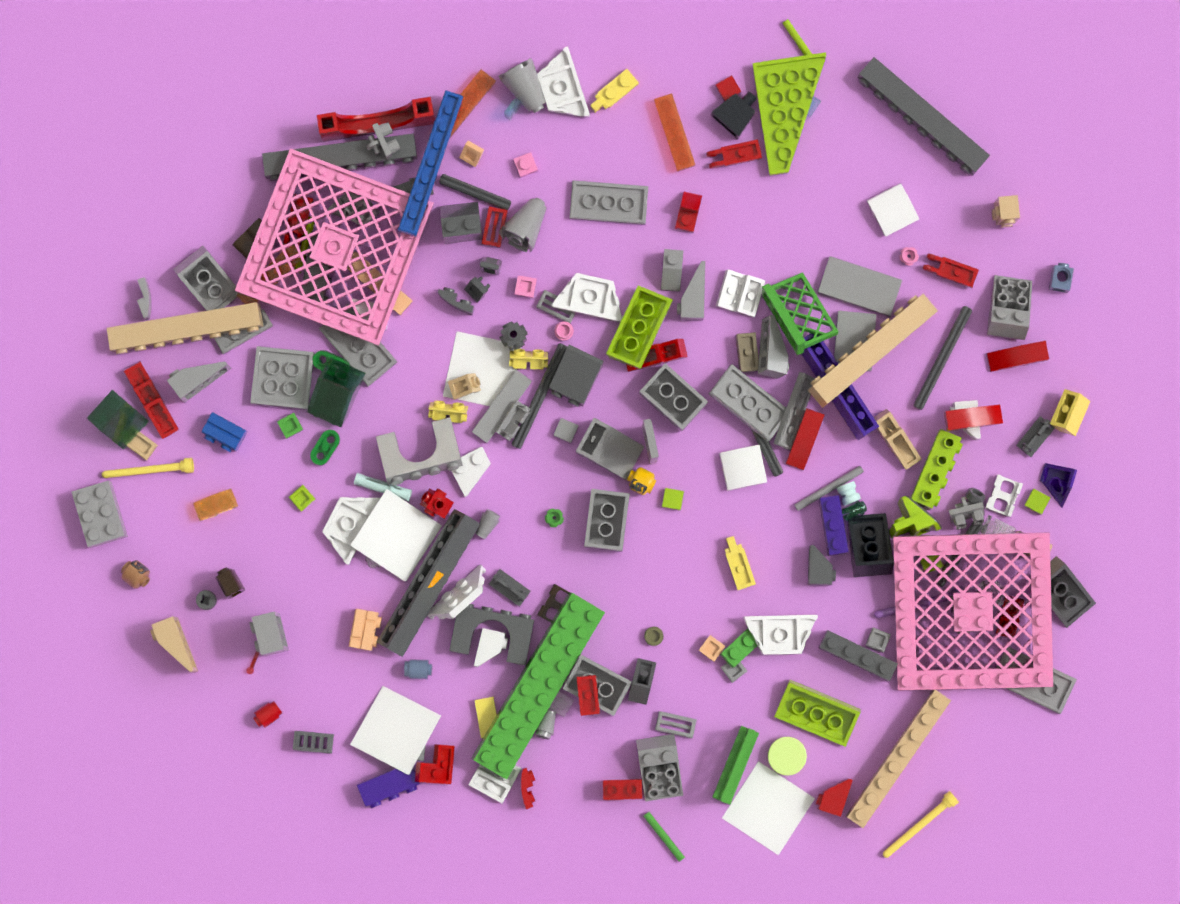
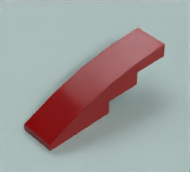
M141 361L124 369V373L161 438L164 439L178 431L177 424Z

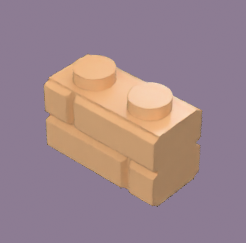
M355 608L348 647L372 651L373 647H377L378 636H375L376 628L380 629L382 617H379L378 612Z

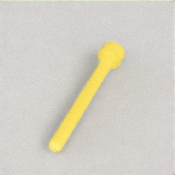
M191 457L184 458L180 463L106 470L102 472V477L112 478L177 470L185 473H194V462Z
M948 791L943 795L944 798L938 806L883 851V857H890L947 807H954L959 801Z

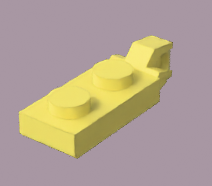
M628 69L624 70L595 95L597 100L590 105L595 113L602 107L605 109L611 108L638 86L639 82Z
M734 536L726 538L729 548L725 549V555L737 591L756 585L744 548H742L741 544H736Z

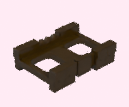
M554 584L549 592L550 597H548L545 606L542 605L537 615L552 622V620L546 617L548 609L552 607L559 610L562 605L555 600L556 594L560 590L567 594L569 592Z

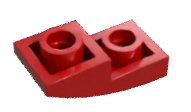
M1006 597L1004 598L1002 608L1009 602ZM1017 598L1015 600V602L1022 608L1024 605V599ZM1011 604L1005 611L1013 617L1019 609ZM1002 613L998 624L1004 627L1009 622V619ZM1020 616L1015 620L1018 624ZM1012 623L1006 631L1013 637L1018 627ZM998 627L996 629L995 634H997L1000 631Z
M527 767L522 770L521 791L526 810L532 808V803L536 802L532 791H527V788L534 786L533 781H536L532 770L528 771Z

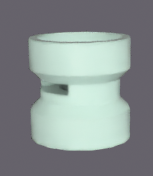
M854 481L837 488L838 493L843 496V506L861 499L860 494L856 492Z

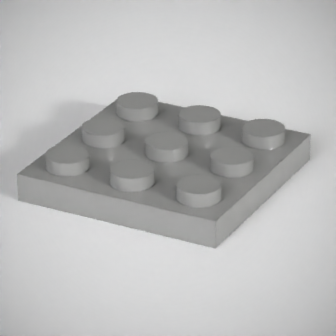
M257 346L250 403L308 410L314 352Z

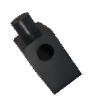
M749 91L743 98L734 94L714 109L711 116L736 139H739L755 114V110L751 105L757 98Z

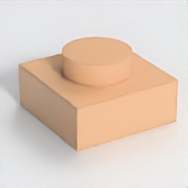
M467 141L459 158L476 167L484 149Z
M709 635L698 651L714 662L725 648V645Z

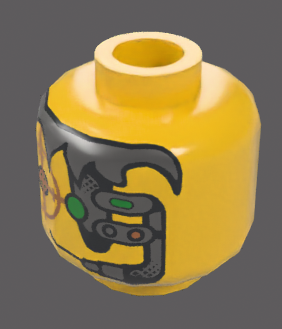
M642 467L637 468L636 471L632 470L627 479L630 482L629 489L640 495L650 494L657 481L654 479V473Z

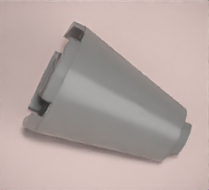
M531 58L498 76L502 83L529 112L533 111L536 113L544 108L542 105L545 103L534 62Z
M531 198L500 229V236L503 239L505 237L508 238V244L524 252H527L529 249L532 252L546 212L545 202L539 198Z

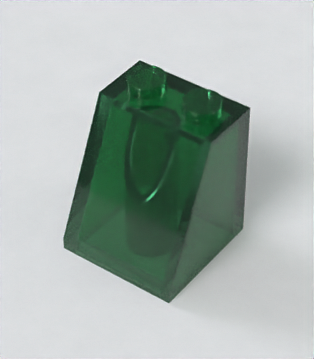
M330 358L317 379L306 412L333 425L342 427L348 418L366 373Z
M113 389L87 417L95 427L123 450L149 422L148 419Z

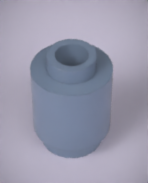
M410 659V661H405L404 676L409 677V679H428V676H432V664H429V660Z

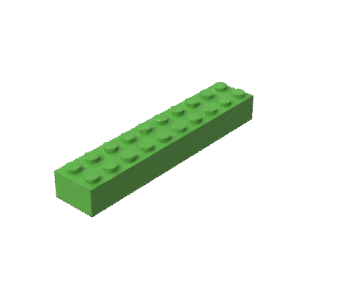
M568 593L473 754L472 760L507 780L605 614L604 611L574 593Z

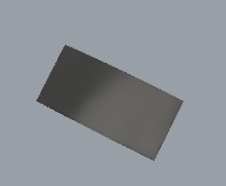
M444 287L443 290H438V295L450 306L466 314L473 315L474 306L471 305L470 301L463 299L457 302L458 294L454 293V289Z

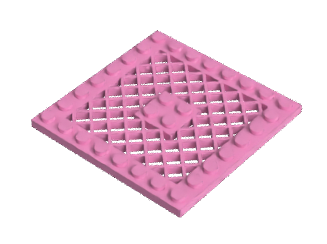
M290 148L235 292L379 346L434 203L428 201L417 236L414 237L401 233L399 238L396 229L399 228L400 224L393 226L390 217L400 213L402 218L410 193ZM301 174H303V175L306 176V177L300 179ZM310 179L314 188L304 192L300 183ZM313 179L324 182V184L316 187ZM298 185L301 194L293 197L296 187ZM331 185L342 190L334 193ZM328 186L332 195L322 199L318 190ZM316 192L319 200L309 204L306 195ZM349 192L361 197L352 200ZM346 193L350 202L339 205L336 197ZM303 197L307 206L297 210L293 201ZM334 199L337 207L327 211L324 202ZM367 199L377 202L378 204L370 207ZM364 200L367 209L357 212L354 204ZM291 203L294 211L286 215ZM321 204L325 213L315 217L311 208ZM351 205L355 214L345 218L342 209ZM382 206L385 216L375 219L372 210ZM385 206L393 208L396 211L388 214ZM309 209L312 218L302 222L299 213ZM339 211L342 220L333 223L329 215ZM369 212L373 221L363 225L360 216ZM296 215L300 224L290 228L286 219ZM327 216L330 224L323 222L320 229L317 220ZM357 217L360 227L351 230L347 221ZM387 219L391 228L381 232L378 222ZM284 221L287 229L279 232ZM315 222L318 230L308 234L305 225ZM345 223L348 231L336 226ZM375 224L378 233L369 237L365 228ZM302 227L305 236L295 240L292 231ZM363 230L366 239L358 242L359 235L354 233ZM393 231L396 240L387 244L383 235ZM290 233L293 241L283 245L280 236ZM315 235H318L315 245L313 247L310 238ZM381 237L384 245L374 249L371 240ZM276 239H278L281 247L272 250ZM307 239L311 248L301 252L297 243ZM368 242L372 251L362 255L358 246ZM397 244L392 256L388 247ZM295 245L298 254L288 257L285 249ZM356 248L359 256L351 260L353 252ZM386 249L390 258L380 262L376 253ZM282 250L286 259L276 263L272 254ZM311 252L309 258L315 261L306 264L303 255ZM374 254L377 263L367 267L364 258ZM269 257H271L274 265L265 268ZM300 257L304 266L294 270L290 261ZM361 260L365 269L355 273L351 264ZM390 262L385 274L382 265ZM288 263L291 272L281 275L278 267ZM321 263L331 266L333 268L324 271ZM319 264L322 273L312 277L308 268ZM349 265L352 274L342 278L339 270L346 272ZM379 267L383 275L373 279L369 270ZM276 268L279 277L269 281L265 272ZM306 269L309 279L299 282L296 273ZM337 271L340 280L330 284L327 274ZM367 272L370 281L360 285L357 276ZM262 274L264 275L266 282L261 280ZM294 275L297 284L287 288L284 279ZM324 276L327 285L317 289L314 280ZM355 278L358 286L348 290L345 281ZM383 279L380 290L378 292L375 283ZM281 280L285 289L275 286L273 283ZM312 282L315 291L305 295L302 285ZM342 283L346 292L336 296L332 287ZM372 284L376 293L366 297L362 288ZM299 287L302 295L291 292V290ZM330 289L333 298L323 301L320 292ZM360 290L364 299L354 303L350 294ZM317 294L320 302L312 300L308 297ZM347 295L351 304L341 308L337 299ZM376 297L373 308L371 309L368 300H371ZM335 301L338 309L326 304ZM365 302L369 311L359 315L355 306ZM353 307L356 316L344 311ZM370 315L368 320L363 319V317Z
M1049 532L893 536L898 690L1053 687ZM1005 553H1017L1011 560L1005 555ZM1024 553H1030V559ZM966 554H978L972 561L966 556ZM985 554L997 555L992 560H990ZM927 555H939L933 562L927 557ZM946 555L958 556L953 561H951ZM1020 555L1028 561L1022 569L1014 564V561ZM913 556H919L914 562ZM981 556L989 562L983 570L974 564ZM1000 556L1008 561L1002 570L994 564ZM942 557L950 563L944 571L936 565ZM961 557L969 562V565L963 571L955 565ZM922 558L931 564L924 572L916 565ZM1011 565L1018 571L1012 579L1004 573ZM972 566L979 572L973 580L965 574ZM991 566L999 572L992 580L985 574ZM1029 566L1031 569V579L1024 573ZM933 567L940 573L934 581L926 575ZM952 567L960 573L954 580L946 575ZM914 568L921 574L915 581ZM1001 575L1009 581L1002 589L995 583ZM1020 575H1023L1028 580L1022 588L1014 582ZM962 576L970 582L963 590L956 584ZM981 576L989 581L983 589L975 583ZM923 577L931 583L925 591L917 585ZM942 577H945L950 582L944 591L936 584ZM1011 584L1019 591L1013 598L1005 593ZM1030 584L1031 597L1024 592ZM973 585L979 592H967V590ZM991 585L999 591L994 598H992V591H987ZM933 586L941 592L935 600L927 594ZM952 586L959 591L953 592V599L947 594ZM914 587L922 593L916 600ZM1002 594L1009 600L1003 608L995 602ZM1021 594L1029 600L1022 608L1015 602ZM924 596L931 602L925 610L917 604ZM943 596L951 602L945 609L937 604ZM1011 604L1019 609L1013 617L1005 611ZM1030 604L1032 617L1025 611ZM953 605L954 619L947 613ZM993 605L1000 610L994 617ZM915 606L922 612L916 620ZM933 606H936L941 611L935 620L927 613ZM1002 613L1009 619V622L1004 627L996 622ZM1021 613L1029 619L1023 627L1015 621ZM924 615L932 621L926 629L918 623ZM943 615L952 621L945 629L938 623ZM993 623L1000 629L994 637L987 632L993 631ZM1012 623L1020 629L1013 637L1006 631ZM1031 623L1032 636L1025 630ZM915 625L922 631L917 638ZM934 625L942 631L936 638L928 633ZM953 625L954 632H960L955 638L947 632ZM967 631L980 632L975 637H973ZM1022 632L1030 638L1023 646L1016 640ZM983 633L991 639L984 647L977 641ZM1002 633L1010 638L1004 646L996 640ZM925 634L932 640L926 648L918 642ZM944 634L952 640L945 648L938 642ZM963 634L971 639L965 647L957 641ZM993 642L1000 648L995 656L987 651ZM1012 642L1020 648L1014 656L1006 650ZM954 643L961 649V652L956 657L948 651ZM973 643L981 649L975 657L968 651ZM1031 643L1033 655L1026 650ZM934 644L943 650L936 658L929 652ZM916 645L923 650L917 658ZM984 652L991 658L985 666L977 660ZM1003 652L1011 658L1004 666L997 660ZM1022 652H1025L1030 657L1024 665L1016 659ZM945 653L952 659L946 667L938 661ZM964 653L972 659L966 666L958 661ZM925 654L933 660L927 667L919 661ZM1013 661L1020 666L1007 668ZM1033 661V667H1027ZM975 662V663H976L977 665H979L981 668H969V667ZM993 662H995V663H996L998 666H1000L1001 668H988V667H989ZM916 663L922 668V670H917ZM937 663L942 669L930 668ZM954 663H957L962 669H949V668H950Z

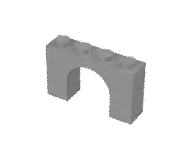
M450 417L432 422L437 443L436 449L429 459L422 462L408 461L400 454L395 432L376 436L388 485H399L409 479L418 480L425 475L433 476L439 474L440 471H453L463 466Z

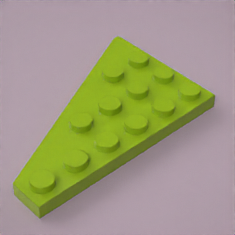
M826 52L752 63L769 176L789 172L826 59Z

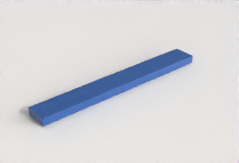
M445 90L398 232L414 237L417 236L464 97L462 95Z

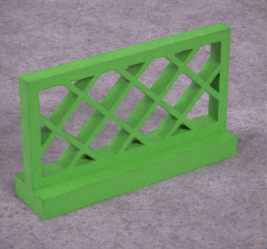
M803 272L772 286L770 284L762 286V297L775 316L777 323L796 355L804 353L805 348L838 335L839 331ZM802 280L804 284L803 289L792 287L794 282ZM782 288L788 290L785 297L778 295L775 290ZM790 292L800 293L799 300L788 298ZM803 295L812 297V304L802 302ZM786 302L796 304L795 311L786 309ZM799 306L809 308L808 315L798 313ZM812 309L821 312V319L810 316ZM795 317L805 319L804 326L795 324ZM808 320L819 323L817 330L806 327ZM822 324L829 326L832 331L824 333L819 330ZM808 332L815 335L813 339L805 341L803 334Z
M744 726L740 727L712 798L731 804L759 735L755 730Z

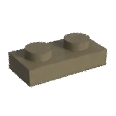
M756 332L736 334L739 370L741 372L758 371L759 358Z

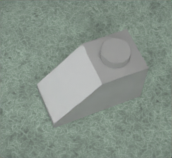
M664 249L661 290L680 291L683 250Z

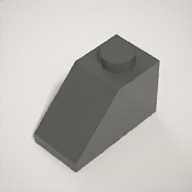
M810 545L808 585H832V581H836V570H833V565L814 545Z
M637 659L628 697L629 701L647 705L656 662Z

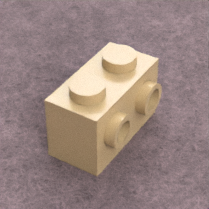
M1018 195L998 197L994 202V209H992V220H996V225H1001V228L1013 227V224L1020 218Z

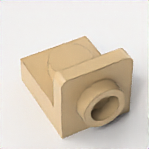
M475 373L466 374L448 381L454 400L481 391L480 380Z

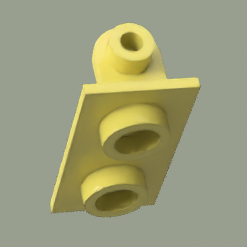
M514 349V351H510V358L513 359H509V367H513V369H526L527 362H530V369L544 370V368L548 367V352H544V350L525 351L524 349Z
M444 401L430 402L428 418L438 421L446 419V415H450L452 422H467L468 406L458 402L453 404H445Z

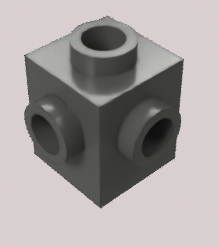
M511 321L502 326V336L499 338L504 347L508 346L510 350L513 348L517 350L525 345L524 342L527 341L525 336L528 333L523 324L519 326L518 322L513 323ZM513 331L517 333L515 338L510 337V333Z

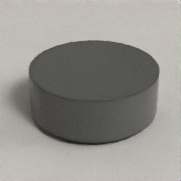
M969 488L965 494V497L974 504L985 500L984 493L976 488Z

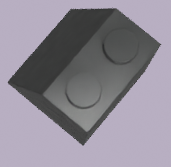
M478 202L440 206L442 234L445 244L482 240Z
M568 345L549 386V390L552 391L551 394L560 399L562 396L569 399L568 403L579 407V404L584 406L603 367L604 361L574 346Z

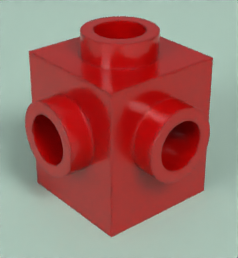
M429 488L422 495L420 505L425 508L424 512L434 517L436 514L445 519L454 502L446 498L447 493L438 488L434 491Z

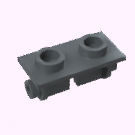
M1040 416L1016 446L1032 457L1055 427L1050 424L1048 419Z
M501 569L498 570L489 583L490 586L519 607L531 592Z

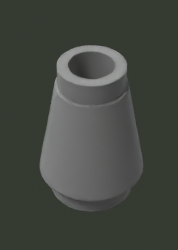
M487 509L485 513H482L476 534L486 539L500 522V516Z
M547 710L536 729V736L550 740L554 733L556 712Z

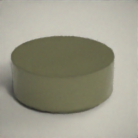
M650 627L644 634L646 643L651 646L659 645L664 638L662 630L658 627Z

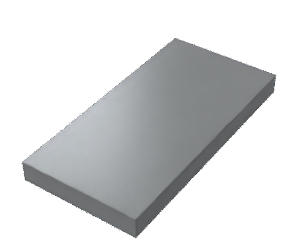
M573 180L570 219L645 225L648 186Z
M830 256L818 293L890 317L902 280Z
M352 308L344 311L356 316ZM325 325L319 328L368 387L397 363L396 359L381 342L378 346Z
M731 364L709 392L712 398L767 442L771 440L779 429L786 407Z
M646 419L643 420L642 430L649 464H654L657 462L659 454L652 421Z
M1010 647L1006 649L1013 656L1017 653L1016 650ZM1003 652L999 662L1004 666L1011 658ZM1021 653L1016 659L1024 665L1030 657ZM1013 661L1007 668L1020 666ZM1033 661L1027 667H1033ZM1053 668V687L1006 689L1061 714L1077 679Z

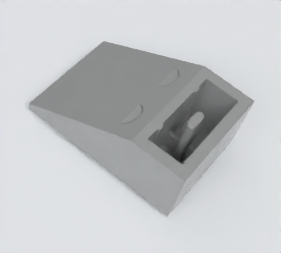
M994 276L987 335L1025 340L1030 323L1031 280Z
M593 418L576 450V454L627 480L644 446L613 427Z
M674 734L636 740L645 801L683 796Z

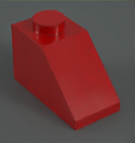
M847 778L825 789L822 794L819 793L816 800L818 809L841 817L853 780Z

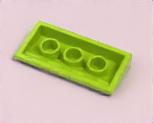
M638 285L606 355L611 359L641 369L673 300Z
M789 679L774 717L846 747L861 709Z

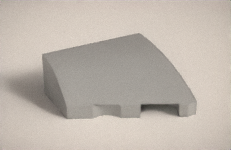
M349 192L352 200L361 197ZM346 193L337 199L339 205L350 202ZM367 199V201H368L370 207L374 206V205L371 203V201H370L369 199ZM364 200L354 204L357 212L367 209ZM334 202L327 211L336 208V203ZM351 205L342 209L345 218L355 214ZM378 209L372 210L375 218L381 213ZM339 211L332 213L342 217ZM369 212L360 216L363 225L373 220ZM357 217L354 218V219H352V220H350V221L355 222L356 224L360 225V223H359Z

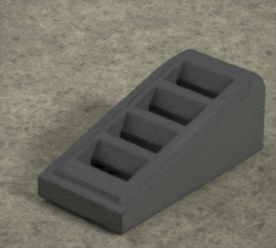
M483 257L480 262V269L482 272L498 275L500 274L502 261Z
M294 731L293 750L332 754L334 734ZM300 735H304L303 747L299 746ZM308 736H312L311 747H307ZM316 737H320L319 748H315ZM324 737L328 738L327 749H323Z

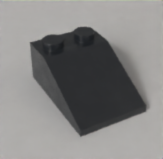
M886 513L848 516L853 576L864 577L892 574L894 560Z

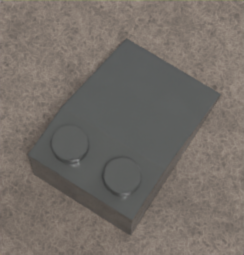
M1056 556L1050 561L1051 610L1063 625L1068 628L1094 606L1096 602L1069 567Z

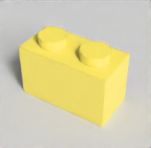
M1064 389L1050 424L1060 432L1076 436L1090 401L1080 393Z

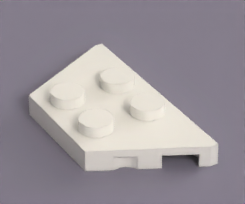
M565 47L556 58H553L537 74L549 112L588 118L590 114L569 48Z
M576 273L551 304L553 308L621 322L623 318L619 308L620 303L615 293L614 281Z
M339 498L322 532L346 564H350L356 552V549L350 546L381 498Z
M480 564L467 577L460 579L451 591L446 592L441 600L430 609L427 616L431 620L435 616L439 619H454L482 594V586L484 584L482 574L486 572L485 568Z
M818 615L744 616L743 620L762 655L802 654L805 642L811 634V629Z

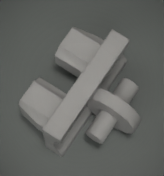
M389 122L378 125V123L373 124L372 126L378 140H375L373 135L369 136L370 143L366 145L367 150L373 149L375 154L381 153L379 149L381 145L386 158H392V154L400 150V146L396 139L387 143L384 139L385 136L393 133Z
M964 496L961 497L962 503L955 504L956 509L949 510L950 521L954 523L957 530L967 527L965 521L972 518L974 525L984 523L985 512L983 502L976 504L970 501L966 502Z

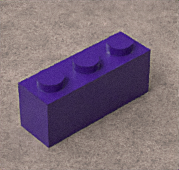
M839 495L820 498L819 506L828 556L848 553Z
M414 767L409 775L394 769L358 784L357 787L365 807L370 805L372 809L381 805V800L385 798L391 801L400 797L399 793L406 790L408 794L417 790V785L420 782H415L416 772Z

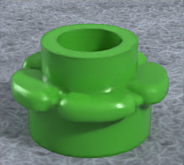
M553 508L549 509L547 515H545L546 523L551 527L561 525L564 520L562 511Z

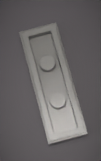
M264 309L261 310L264 327H260L259 331L247 332V330H242L238 335L229 336L228 333L221 334L220 338H214L223 354L273 327Z

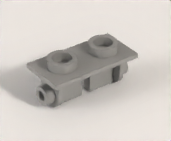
M515 400L495 432L509 441L512 438L514 439L520 428L518 424H523L528 414H530V408Z

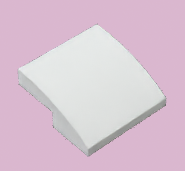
M901 183L867 200L884 236H888L919 220Z
M729 269L726 270L716 306L755 317L765 280Z
M760 445L719 453L727 491L767 483Z
M480 764L469 786L503 803L522 768L515 765L506 780Z

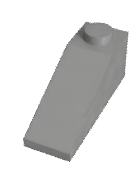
M701 261L681 298V303H677V315H680V320L704 319L705 261Z
M770 315L762 319L758 374L778 379L786 375L789 370L788 353L774 315Z

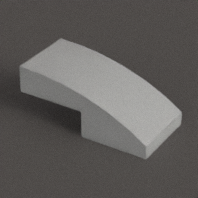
M143 277L137 281L144 298L137 300L143 318L148 320L150 319L152 307L151 293L147 279Z

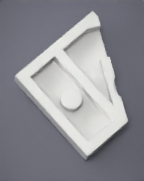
M483 447L462 456L463 466L452 471L465 497L469 495L470 491L491 465Z

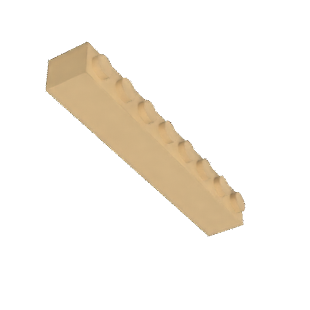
M924 293L920 297L915 295L907 302L909 304L907 308L901 307L893 313L896 316L892 320L887 318L881 323V329L878 332L874 329L866 336L868 340L865 343L861 341L852 348L854 350L852 354L846 353L838 359L840 364L836 367L832 364L824 371L826 375L823 378L818 376L811 382L812 387L808 391L822 408L938 312Z
M256 302L108 327L107 334L110 351L116 352L119 355L128 353L127 350L130 349L144 351L148 346H153L154 348L165 347V343L172 342V345H179L184 343L183 340L191 339V342L202 341V337L210 336V339L220 338L221 334L228 333L231 336L240 334L242 330L256 332L259 331L260 327L264 326L261 307Z
M932 690L845 817L861 828L865 827L951 702L950 699L937 690Z

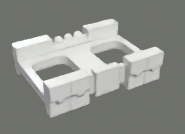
M998 474L994 482L995 488H993L985 508L1011 517L1015 508L1013 505L1018 497L1017 495L1020 494L1023 483H1018ZM1004 480L1014 484L1011 494L1000 490ZM997 498L1007 501V507L1004 512L994 508Z

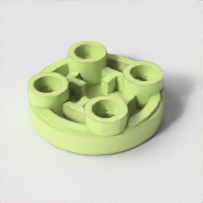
M781 737L775 740L769 748V764L774 771L781 775H794L806 763V749L799 740L793 737Z

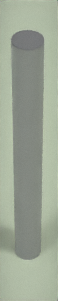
M858 466L794 504L797 511L864 472L862 467Z

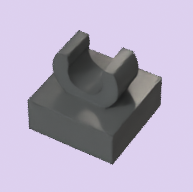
M474 277L464 289L477 303L485 296L490 287V284L484 286L481 283L483 277L478 279Z

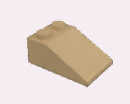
M172 616L152 624L153 629L150 632L153 640L158 641L188 671L198 672L178 617Z

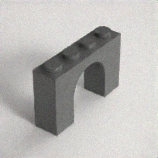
M469 604L456 616L449 651L469 655L473 633L477 626L485 621L494 620L505 625L510 634V645L506 662L526 666L534 625L531 615L520 613L519 617L512 616L511 611L501 610L500 613L493 612V608L482 606L481 609H475L474 604Z

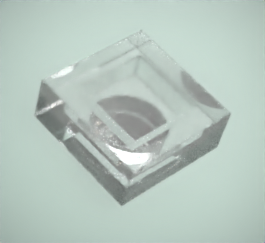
M558 692L549 709L565 717L574 700Z

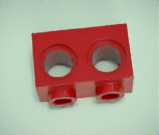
M642 779L603 780V800L642 799Z

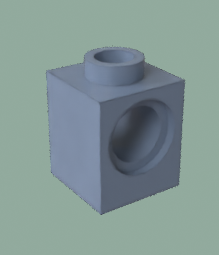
M1066 263L1054 265L1052 267L1049 290L1068 293L1071 289L1074 268H1070L1069 264ZM1060 272L1064 273L1066 281H1059L1057 274Z

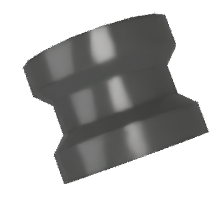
M204 590L198 593L196 603L201 609L210 610L215 607L217 598L211 591Z

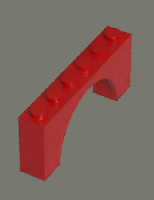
M430 96L412 99L410 103L402 107L372 114L341 115L336 112L317 115L319 134L322 141L326 142L375 134L372 125L376 123L381 125L389 122L392 131L431 125L435 122V116Z

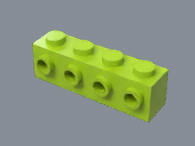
M942 429L938 430L910 497L920 506L930 510L933 506L937 507L941 498L938 495L939 491L945 488L948 481L945 478L947 472L952 471L956 462L953 460L955 453L959 454L963 443H960L961 437Z

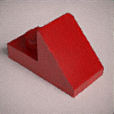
M684 191L675 229L694 233L702 195Z

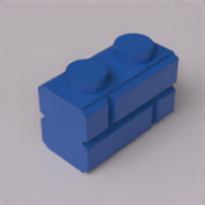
M213 412L202 429V433L205 434L204 439L212 443L215 440L222 443L221 448L230 453L232 449L237 452L248 432Z

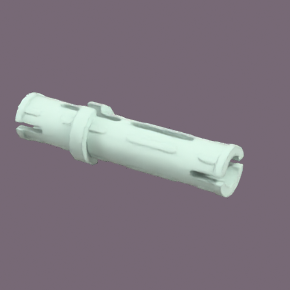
M360 473L356 474L354 485L381 493L388 489L408 502L411 498V489L392 484L388 485L387 482Z

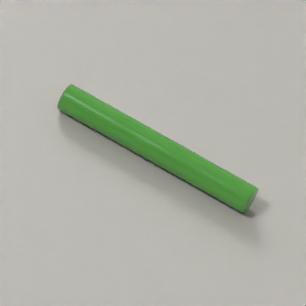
M650 812L646 813L643 817L679 862L683 860L685 856Z

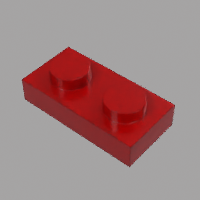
M596 675L576 677L581 716L600 714Z

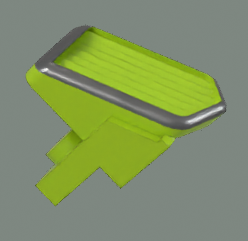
M903 496L897 503L903 517L894 521L889 534L891 539H893V536H900L907 532L911 536H920L930 531L941 530L942 526L937 519L912 498Z

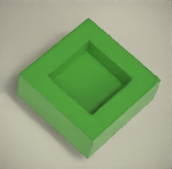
M295 413L277 421L286 439L303 431Z

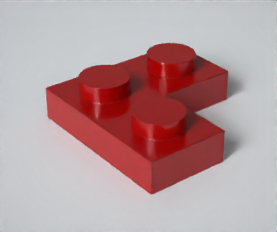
M434 744L433 763H416L415 782L451 784L455 746Z

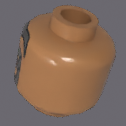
M138 560L128 561L121 569L122 580L134 589H138L141 586L145 587L150 581V570Z

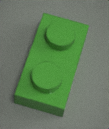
M746 629L720 654L732 669L757 647L749 629Z

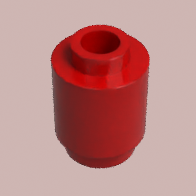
M275 701L268 702L254 712L256 716L253 719L259 727L263 725L266 728L280 718L279 716L282 714V711Z

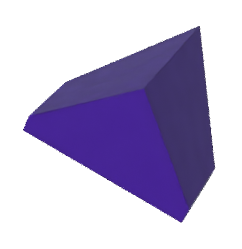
M1045 463L1040 482L1044 484L1057 503L1063 508L1072 489L1077 470Z

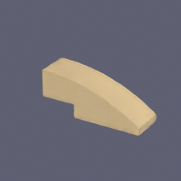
M885 409L874 417L879 425L877 431L905 470L922 459L889 410Z

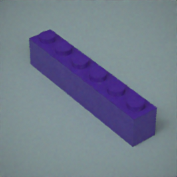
M810 333L804 337L805 341L813 339L815 334ZM824 341L805 348L804 353H801L816 378L818 376L823 378L826 375L824 371L832 364L835 367L838 365V362ZM852 384L832 400L857 440L862 439L879 427Z

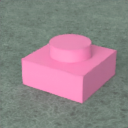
M531 152L513 159L520 178L538 171Z
M518 275L515 295L534 298L537 279Z

